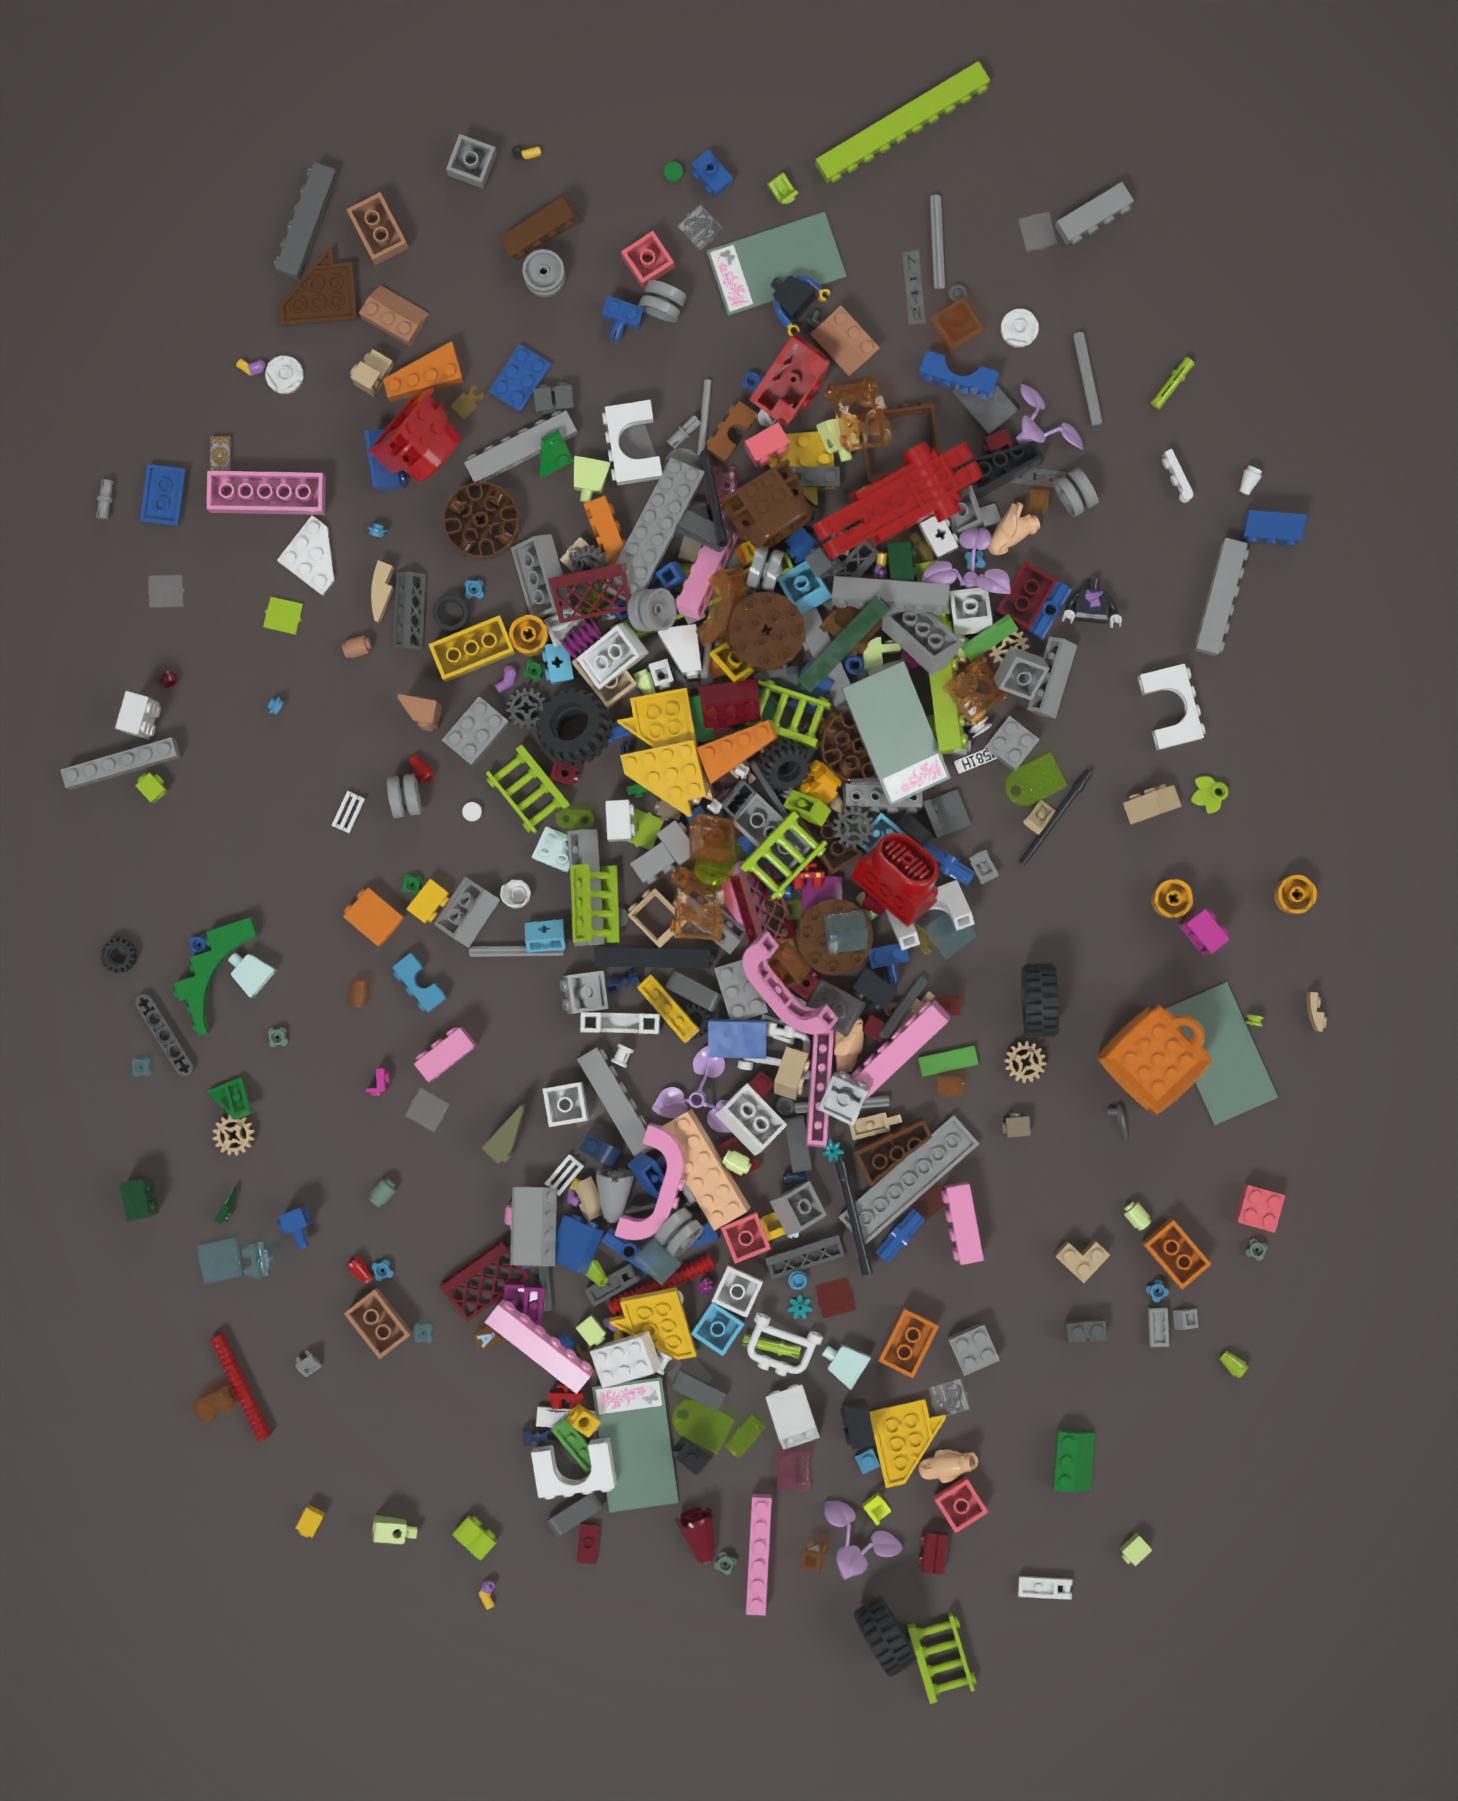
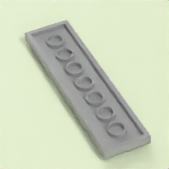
M670 458L662 473V477H660L615 565L622 563L627 565L628 570L626 574L631 596L637 590L647 589L677 531L676 524L688 510L705 477L704 471ZM615 577L611 584L620 589L623 584L622 577ZM608 587L606 593L615 596L617 592ZM620 594L618 598L626 601V598Z
M954 1115L931 1134L932 1138L908 1155L904 1161L897 1164L855 1201L865 1245L979 1145L976 1139ZM846 1209L839 1218L852 1232Z

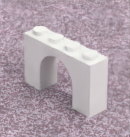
M645 400L605 407L606 412L602 413L603 423L608 424L609 431L605 432L606 442L611 443L612 450H608L609 461L614 462L615 469H611L613 481L616 480L618 486L660 479L662 477L659 456L632 459L623 454L619 447L620 436L627 428L654 422L651 401Z
M1185 664L1138 676L1142 695L1169 690L1178 694L1184 703V715L1177 725L1152 732L1156 751L1204 738L1205 727L1203 723H1200L1198 717L1201 715L1198 704L1195 705L1194 697H1196L1194 687L1190 686L1189 679H1191V673Z
M955 880L937 887L938 895L935 899L938 901L929 910L939 909L948 913L956 931L974 925L972 912L958 881ZM886 910L901 950L919 945L920 942L914 923L907 928Z
M581 1012V1032L659 1034L660 1014Z
M610 1437L590 1440L588 1448L591 1472L585 1478L579 1480L568 1479L559 1472L556 1466L553 1445L534 1447L531 1456L538 1498L553 1499L557 1495L570 1497L580 1492L582 1494H591L596 1490H601V1492L613 1490L617 1479Z

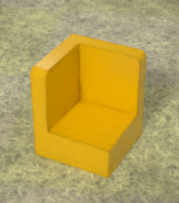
M775 1212L759 1218L768 1241L786 1234Z

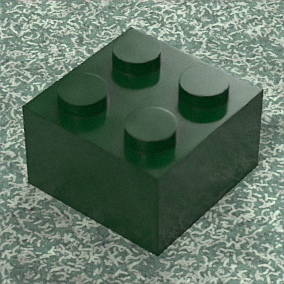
M911 542L887 544L885 551L887 552L888 580L908 582L916 580L917 567L913 566L915 547H911Z
M150 1176L119 1183L127 1222L157 1214L159 1204L157 1199H154L153 1191H155L154 1181L150 1180Z

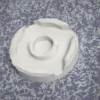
M1025 309L1012 310L1004 316L1001 323L1003 339L1014 347L1030 345L1035 340L1039 331L1037 319L1030 311Z
M281 355L273 358L268 363L265 378L268 385L275 392L290 394L301 386L304 380V372L300 363L295 358Z

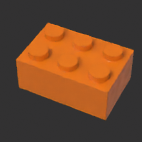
M1171 1218L1141 1243L1181 1289H1184L1211 1265L1208 1259Z
M903 1307L877 1358L878 1361L914 1378L939 1325Z

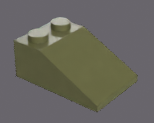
M524 1104L511 1115L481 1148L498 1164L502 1161L506 1163L514 1154L512 1150L515 1148L526 1110Z

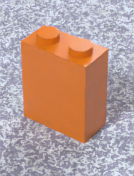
M363 888L356 896L358 900L346 907L344 910L346 914L343 917L374 944L381 947L405 917L371 888L366 890Z

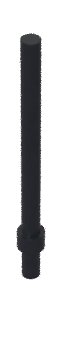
M1086 769L1081 778L1074 782L1070 793L1019 860V863L1023 866L1027 864L1078 793L1084 790V785L1092 776V772Z

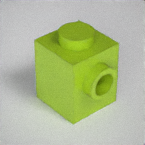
M145 773L137 780L139 783L135 785L154 804L168 792L163 785L164 780L158 774Z

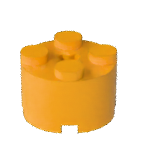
M525 615L517 618L512 623L509 637L513 647L519 653L533 656L538 655L545 649V645L548 644L549 633L540 618L533 615ZM532 631L533 638L527 640L525 633L529 634Z
M815 760L811 763L810 773H807L808 778L804 779L801 785H797V790L800 793L821 800L826 805L837 795L836 789L838 786H841V778L832 773L823 762Z
M1302 875L1283 878L1277 883L1274 890V899L1277 907L1288 914L1306 912L1314 905L1317 898L1316 887L1307 877ZM1292 892L1298 893L1299 897L1292 896Z
M1166 880L1158 884L1153 890L1151 904L1154 910L1162 917L1177 918L1185 915L1192 907V891L1181 880ZM1175 895L1174 900H1176V902L1170 903L1169 896Z

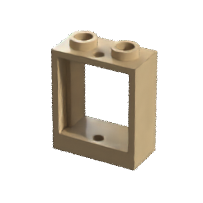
M648 889L642 895L644 899L639 904L635 902L628 909L630 912L628 916L661 948L687 923V920L656 889L653 891ZM655 896L678 918L659 939L635 916Z

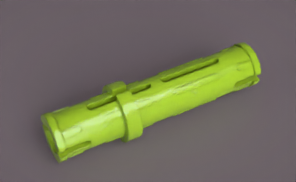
M1185 357L1178 368L1171 372V377L1150 402L1151 405L1160 410L1180 382L1186 379V374L1195 365L1190 358Z
M745 1333L742 1346H748L752 1335ZM759 1337L755 1346L756 1349L778 1353L779 1356L787 1355L798 1359L801 1346L784 1343L785 1341L783 1340L780 1342Z

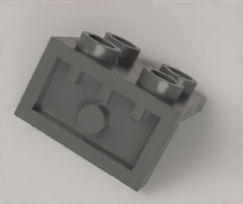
M958 790L923 801V809L935 839L971 825Z

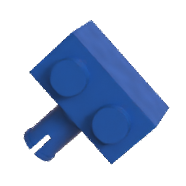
M709 149L691 164V174L697 181L701 180L704 184V190L715 198L733 184L731 175Z
M607 296L602 311V319L613 322L608 339L613 341L615 337V342H620L624 327L639 331L644 316V308Z
M803 527L784 539L788 547L785 550L792 558L791 561L795 567L806 561L805 558L809 556V552L817 547L813 538Z
M899 944L871 949L868 959L870 969L885 968L888 984L891 985L893 984L892 976L895 984L900 983L896 966L898 963L909 961L907 949L901 950Z
M640 1152L628 1164V1167L644 1191L658 1198L665 1178L661 1170L667 1165L666 1158L662 1153L654 1160Z
M306 1205L278 1216L280 1220H277L280 1230L284 1231L285 1234H293L298 1250L309 1246L303 1229L312 1224V1220Z

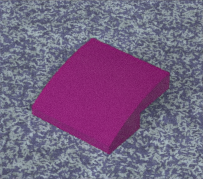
M823 877L821 888H812L811 878L804 879L805 887L801 889L800 914L803 913L806 907L819 900L827 898L842 899V877Z
M504 1282L503 1299L511 1302L520 1313L529 1316L534 1324L541 1325L544 1287Z

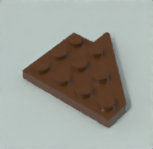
M328 248L279 306L281 326L358 320L353 262L334 263L333 249Z

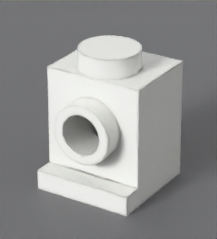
M664 659L649 664L648 668L654 687H659L660 690L670 688V684L674 680L668 660ZM663 673L665 678L660 680L657 675Z

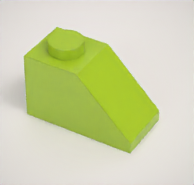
M795 790L790 792L783 805L786 809L797 813L801 818L821 827L831 812V809L821 800Z

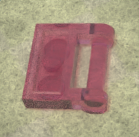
M777 1450V1490H812V1484H810V1458L812 1457V1451ZM797 1457H802V1483H796Z

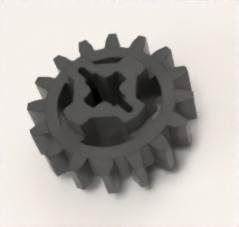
M586 545L577 550V555L573 556V559L576 561L572 563V566L576 567L573 573L609 566L607 563L610 559H605L607 553H601L600 547L595 549L594 545L589 547ZM597 580L594 586L598 587L604 582Z
M523 688V693L516 690L517 696L510 695L512 702L506 703L510 706L509 709H506V712L512 714L508 717L509 720L515 719L513 725L516 726L520 723L521 729L527 725V728L531 730V725L534 724L536 727V721L540 719L537 715L532 720V716L535 712L543 711V702L546 699L544 697L539 698L540 692L534 694L533 688L529 692H527L526 688ZM529 696L535 698L538 701V704H533L530 701ZM522 698L521 703L515 706L516 702ZM525 704H528L529 707H533L529 710V713H526L524 710H521L522 708H525ZM515 714L523 715L525 721H522L519 718H517Z
M851 807L850 812L845 808L843 809V815L837 814L840 819L833 821L837 824V827H833L832 830H837L838 832L834 837L841 838L839 840L840 844L845 841V847L847 848L852 844L855 849L858 843L862 847V841L869 842L870 840L867 836L873 835L870 829L874 828V825L869 824L873 819H867L868 812L866 811L862 814L860 807L857 811H854V807ZM852 814L859 815L856 820H850L846 816ZM846 821L852 824L857 823V829L861 834L855 831L849 832L850 827ZM864 821L866 823L865 833L861 830V824ZM841 822L845 824L846 828L843 834L840 830ZM852 835H857L860 838L855 841L848 840Z

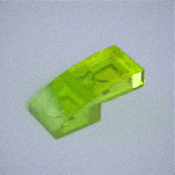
M785 901L790 920L798 919L802 914V901ZM764 902L765 909L769 912L772 903ZM776 906L773 915L780 918L782 912Z
M750 1415L724 1446L739 1459L766 1427L753 1415Z

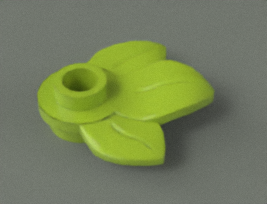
M1198 777L1195 779V783L1199 789L1193 794L1191 802L1199 806L1206 805L1208 814L1217 812L1221 807L1222 800L1228 796V787L1222 782H1215L1211 777ZM1216 788L1221 789V795H1216Z

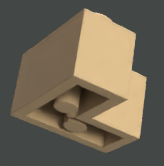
M372 349L371 353L368 352L365 355L363 362L360 361L358 365H354L350 372V378L355 386L375 397L384 383L383 379L389 375L394 367V363L389 358Z
M1166 784L1145 790V795L1143 796L1140 793L1129 796L1130 800L1123 803L1130 824L1182 807L1174 785L1166 787Z
M786 1047L774 1081L775 1094L794 1100L797 1099L798 1095H802L805 1085V1079L802 1076L804 1071L808 1072L811 1063L808 1060V1053Z
M1094 1240L1081 1254L1067 1241L1053 1254L1083 1283L1110 1256Z

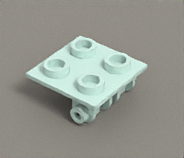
M546 826L532 858L563 872L569 871L568 835Z

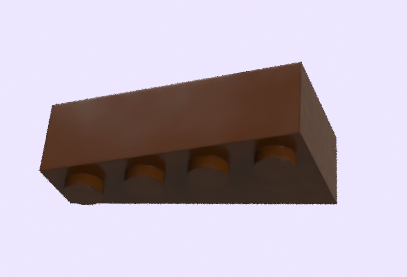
M562 196L499 238L509 256L515 260H520L527 256L528 252L541 247L544 243L582 223L583 219L574 203Z
M801 817L797 819L798 824L818 844L822 840L827 842L824 846L826 850L819 857L817 855L816 857L828 876H831L864 855L857 848L854 849L852 844L848 848L845 847V841L840 844L839 840L841 838L834 837L838 833L837 830H832L836 826L826 819L821 827Z
M921 1116L852 1149L871 1187L897 1164L904 1161L908 1155L930 1140L932 1135L924 1118Z

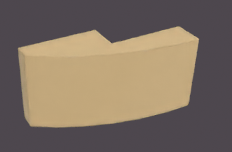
M1307 992L1306 1000L1309 1019L1315 1031L1323 1032V1028L1326 1027L1327 1018L1324 1017V1012H1317V1008L1320 1007V997H1318L1317 992Z
M592 1177L573 1185L582 1202L579 1204V1207L586 1221L601 1216L602 1209L599 1193Z

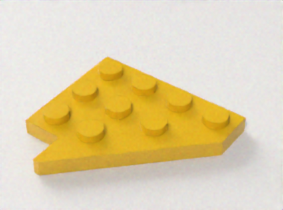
M925 1398L869 1411L886 1488L906 1483L946 1419L945 1414L929 1417Z

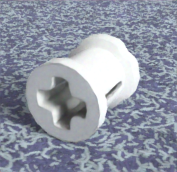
M618 1043V1050L615 1057L611 1059V1062L626 1068V1062L634 1050Z
M657 1350L661 1368L656 1372L664 1375V1369L673 1357Z

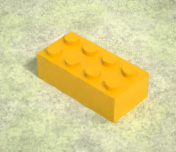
M500 615L428 644L444 682L516 654Z

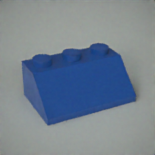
M365 430L373 488L383 493L405 489V483H407L405 472H389L368 451L384 430Z
M1249 510L1242 516L1241 539H1246L1247 543L1265 541V544L1275 545L1277 542H1283L1285 546H1296V544L1302 541L1307 515Z

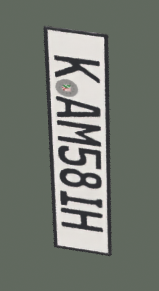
M984 748L953 760V764L958 775L995 761L997 758Z

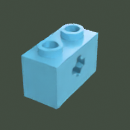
M553 644L545 645V650H542L544 662H548L549 669H545L547 681L550 680L552 685L575 681L571 656L563 645L560 644L557 647H554ZM556 659H559L560 662H563L560 664V668H557L556 665H553V663H556Z
M563 919L525 923L527 953L566 949Z

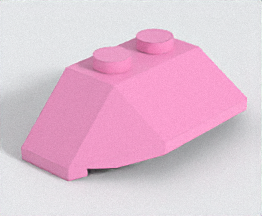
M739 861L721 883V890L724 896L725 911L744 927L729 878L744 873L739 868L743 861ZM752 875L746 876L748 884L753 887L756 878ZM761 881L757 887V890L762 892ZM756 893L753 896V901L759 905L762 897ZM760 911L759 921L764 924L767 915Z

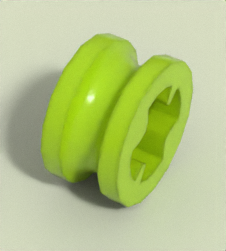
M1247 1014L1248 1020L1245 1021V1024L1263 1026L1261 1021L1264 1020V1017Z

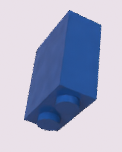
M564 1215L556 1234L555 1262L577 1273L587 1274L604 1231L598 1229V1224L591 1221L583 1222V1218L578 1215Z

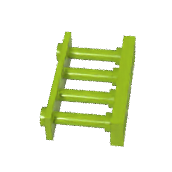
M768 679L764 681L758 680L757 684L763 688L759 699L761 716L770 692L773 691L781 694L772 719L778 737L782 739L788 738L789 740L793 739L800 745L818 750L819 741L816 739L815 734L824 709L832 711L833 707L829 700L823 697L816 699L776 686L774 681ZM788 697L799 700L790 727L784 729L780 727L779 722ZM806 703L817 706L808 733L802 735L798 733L797 728ZM756 721L753 723L748 722L744 723V725L746 727H752L754 725L762 723L763 721Z
M521 744L516 748L518 752L517 757L495 775H492L489 771L486 772L488 776L486 780L492 788L496 786L524 820L522 825L528 833L532 831L536 834L538 832L534 827L557 807L558 809L562 807L565 810L570 804ZM526 762L530 766L529 772L507 790H504L498 781L519 764ZM538 777L542 781L541 787L520 804L516 805L510 796L531 779ZM550 792L554 796L553 802L528 820L522 811L544 793Z
M791 811L739 866L745 873L749 870L756 874L773 891L769 895L771 899L776 897L779 899L786 892L784 888L816 855L819 857L826 850L824 846L827 842L822 840L818 844L798 824L797 819L800 816L794 811ZM788 828L790 830L793 829L813 849L806 858L784 838L785 835L783 833ZM774 843H779L800 863L792 872L771 852L770 847ZM761 857H766L787 877L779 886L758 867L757 861Z
M590 864L571 865L573 943L592 942V936L604 937V943L619 942L617 865L603 866L601 871H590ZM590 879H601V891L590 890ZM591 898H602V910L591 909ZM591 917L603 918L604 929H592Z
M948 1612L949 1621L926 1628H916L915 1623L907 1625L930 1704L938 1702L936 1696L941 1692L969 1684L970 1690L973 1692L975 1691L973 1685L977 1684L974 1673H969L957 1628H960L957 1616L953 1617L952 1612ZM952 1628L955 1636L954 1640L927 1648L925 1646L921 1647L920 1639H923V1636ZM958 1647L961 1658L935 1666H927L925 1658H928V1655ZM959 1666L964 1667L966 1677L939 1685L932 1684L930 1677H933L934 1674Z

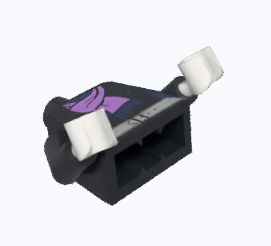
M1089 578L1087 589L1080 588L1066 602L1062 621L1064 622L1065 618L1071 620L1070 624L1073 621L1107 624L1110 621V627L1113 628V623L1115 622L1121 627L1122 617L1119 615L1117 606L1112 597L1108 595V592L1106 590H1099L1100 580Z
M741 763L735 771L739 775V781L727 784L719 795L713 799V802L707 806L720 822L726 818L736 820L756 794L749 786L748 772L750 768Z

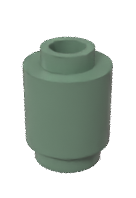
M388 1178L386 1180L381 1179L370 1192L371 1195L368 1199L380 1208L396 1192L394 1188L396 1186L395 1183Z

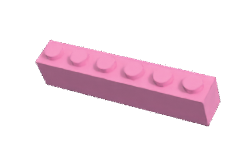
M723 514L724 527L732 534V538L722 552L714 551L704 545L699 549L696 563H693L691 566L689 578L684 581L682 593L676 598V606L681 615L701 620L739 538Z
M834 1030L822 1034H812L805 1146L825 1147L827 1145L828 1114L819 1111L818 1108L831 1081Z
M503 1299L485 1321V1323L576 1394L594 1372L588 1362L579 1359L574 1351L561 1345L557 1338L547 1334L542 1326L534 1324L529 1316L520 1313L509 1301Z
M752 1493L746 1615H766L771 1494Z

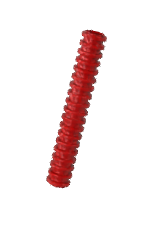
M706 1254V1257L702 1256L700 1260L695 1259V1262L691 1261L689 1265L685 1264L683 1268L680 1266L678 1270L674 1269V1272H668V1275L663 1274V1277H657V1280L652 1279L651 1283L646 1282V1285L642 1284L640 1288L635 1287L634 1291L631 1289L629 1293L625 1292L623 1296L620 1294L619 1298L614 1297L612 1301L608 1300V1306L612 1314L616 1316L618 1312H623L620 1304L621 1298L677 1287L678 1284L682 1285L684 1281L687 1283L688 1279L693 1280V1277H699V1274L704 1275V1272H710V1269L714 1270L716 1266L711 1255Z
M221 1333L211 1338L209 1342L213 1344L211 1347L215 1348L214 1353L218 1355L217 1359L221 1361L219 1364L223 1365L222 1370H225L226 1373L224 1374L228 1376L227 1381L231 1382L230 1387L233 1386L232 1391L236 1393L235 1397L239 1399L237 1402L241 1403L240 1408H243V1414H246L245 1419L249 1420L248 1425H251L250 1429L254 1431L253 1436L257 1437L255 1440L262 1441L271 1436L272 1432H269V1426H266L267 1421L263 1420L264 1415H261L262 1411L258 1409L259 1404L255 1403L257 1400L253 1399L254 1394L250 1392L251 1388L247 1386L249 1383L245 1382L246 1377H243L242 1374L244 1373L240 1371L241 1366L237 1365L239 1362L235 1360L236 1356L232 1354L233 1350L229 1348L231 1345L227 1344L228 1339H225V1333Z

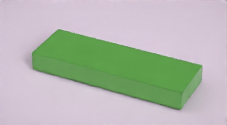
M1008 614L962 645L961 649L971 662L1014 633L1018 628Z
M975 1046L918 1058L922 1077L979 1065Z
M565 1416L551 1428V1431L585 1472L589 1473L591 1471V1460L588 1442L578 1430L570 1425Z

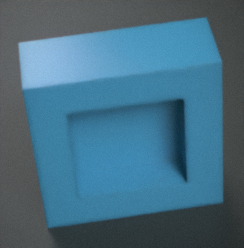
M872 1447L855 1455V1459L863 1474L880 1467Z

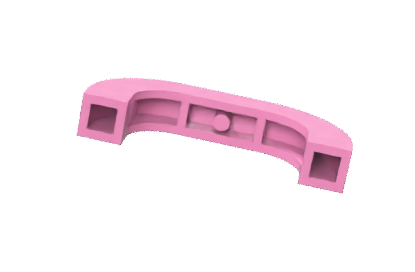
M768 932L760 934L743 956V968L750 983L776 1015L790 1027L807 1034H822L830 1031L838 1020L837 1016L827 1004L819 1008H809L794 998L767 963V959L772 956L779 945Z
M653 1123L648 1125L642 1144L654 1147L663 1153L667 1161L665 1178L655 1210L651 1216L638 1219L623 1214L620 1217L615 1236L620 1238L639 1240L655 1234L670 1218L673 1209H677L680 1199L677 1198L678 1191H682L685 1180L682 1178L685 1171V1154L682 1145L672 1132Z

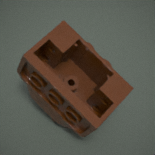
M788 458L722 499V514L736 535L742 540H749L755 550L762 546L770 548L801 529L814 515V511L804 498V489L799 482V478L789 468L790 461Z

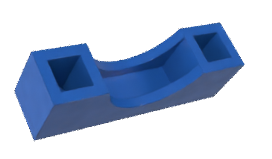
M927 350L919 370L920 378L925 382H937L944 388H957L961 393L969 394L970 392L977 394V397L985 400L987 398L993 399L1000 379L999 372L980 367L975 373L968 376L956 375L946 366L944 355Z
M670 562L656 572L647 589L663 588L671 592L688 577L678 562ZM623 599L615 602L620 607L627 606V602ZM628 610L616 612L621 622L629 619Z

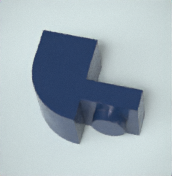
M587 1133L579 1148L580 1151L612 1168L622 1152V1149L590 1133Z

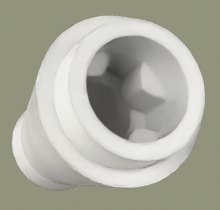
M1248 465L1247 469H1244L1239 491L1250 495L1261 479L1262 471Z

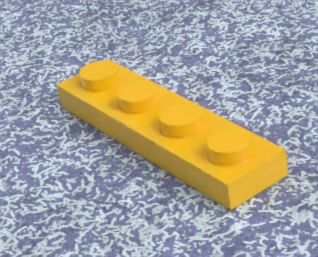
M650 974L637 987L683 1042L687 1043L700 1030L653 975Z

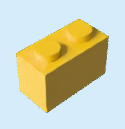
M429 879L407 907V910L423 923L427 924L428 921L431 923L438 915L436 913L440 906L443 908L450 898L448 896L450 893L435 881Z

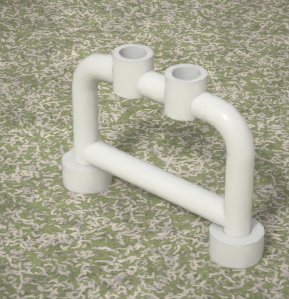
M767 1021L768 1035L801 1039L803 1042L802 1052L808 1053L809 1060L811 1041L807 1034L785 1024L784 1028H779L777 1023ZM767 1056L766 1059L743 1058L738 1060L737 1068L752 1070L754 1062L780 1066L782 1059ZM810 1070L808 1072L804 1071L802 1078L809 1079Z
M756 1313L754 1318L756 1326L747 1347L750 1358L759 1362L757 1366L761 1369L768 1370L769 1366L776 1368L775 1372L781 1376H786L787 1372L792 1374L803 1372L810 1362L816 1345H821L824 1337L817 1332L809 1331L806 1339L769 1326L771 1320L769 1316ZM761 1332L807 1347L801 1363L798 1366H792L787 1362L774 1360L767 1355L757 1354L755 1346Z

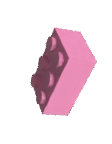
M454 1027L446 1034L448 1037L445 1040L439 1039L431 1045L433 1049L430 1052L424 1051L416 1057L417 1062L414 1065L428 1082L436 1079L477 1046L463 1027L459 1029Z

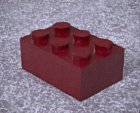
M1024 561L1010 585V594L1004 595L994 614L1001 618L1009 614L1017 627L1028 632L1058 579Z
M756 679L698 687L704 729L762 721Z

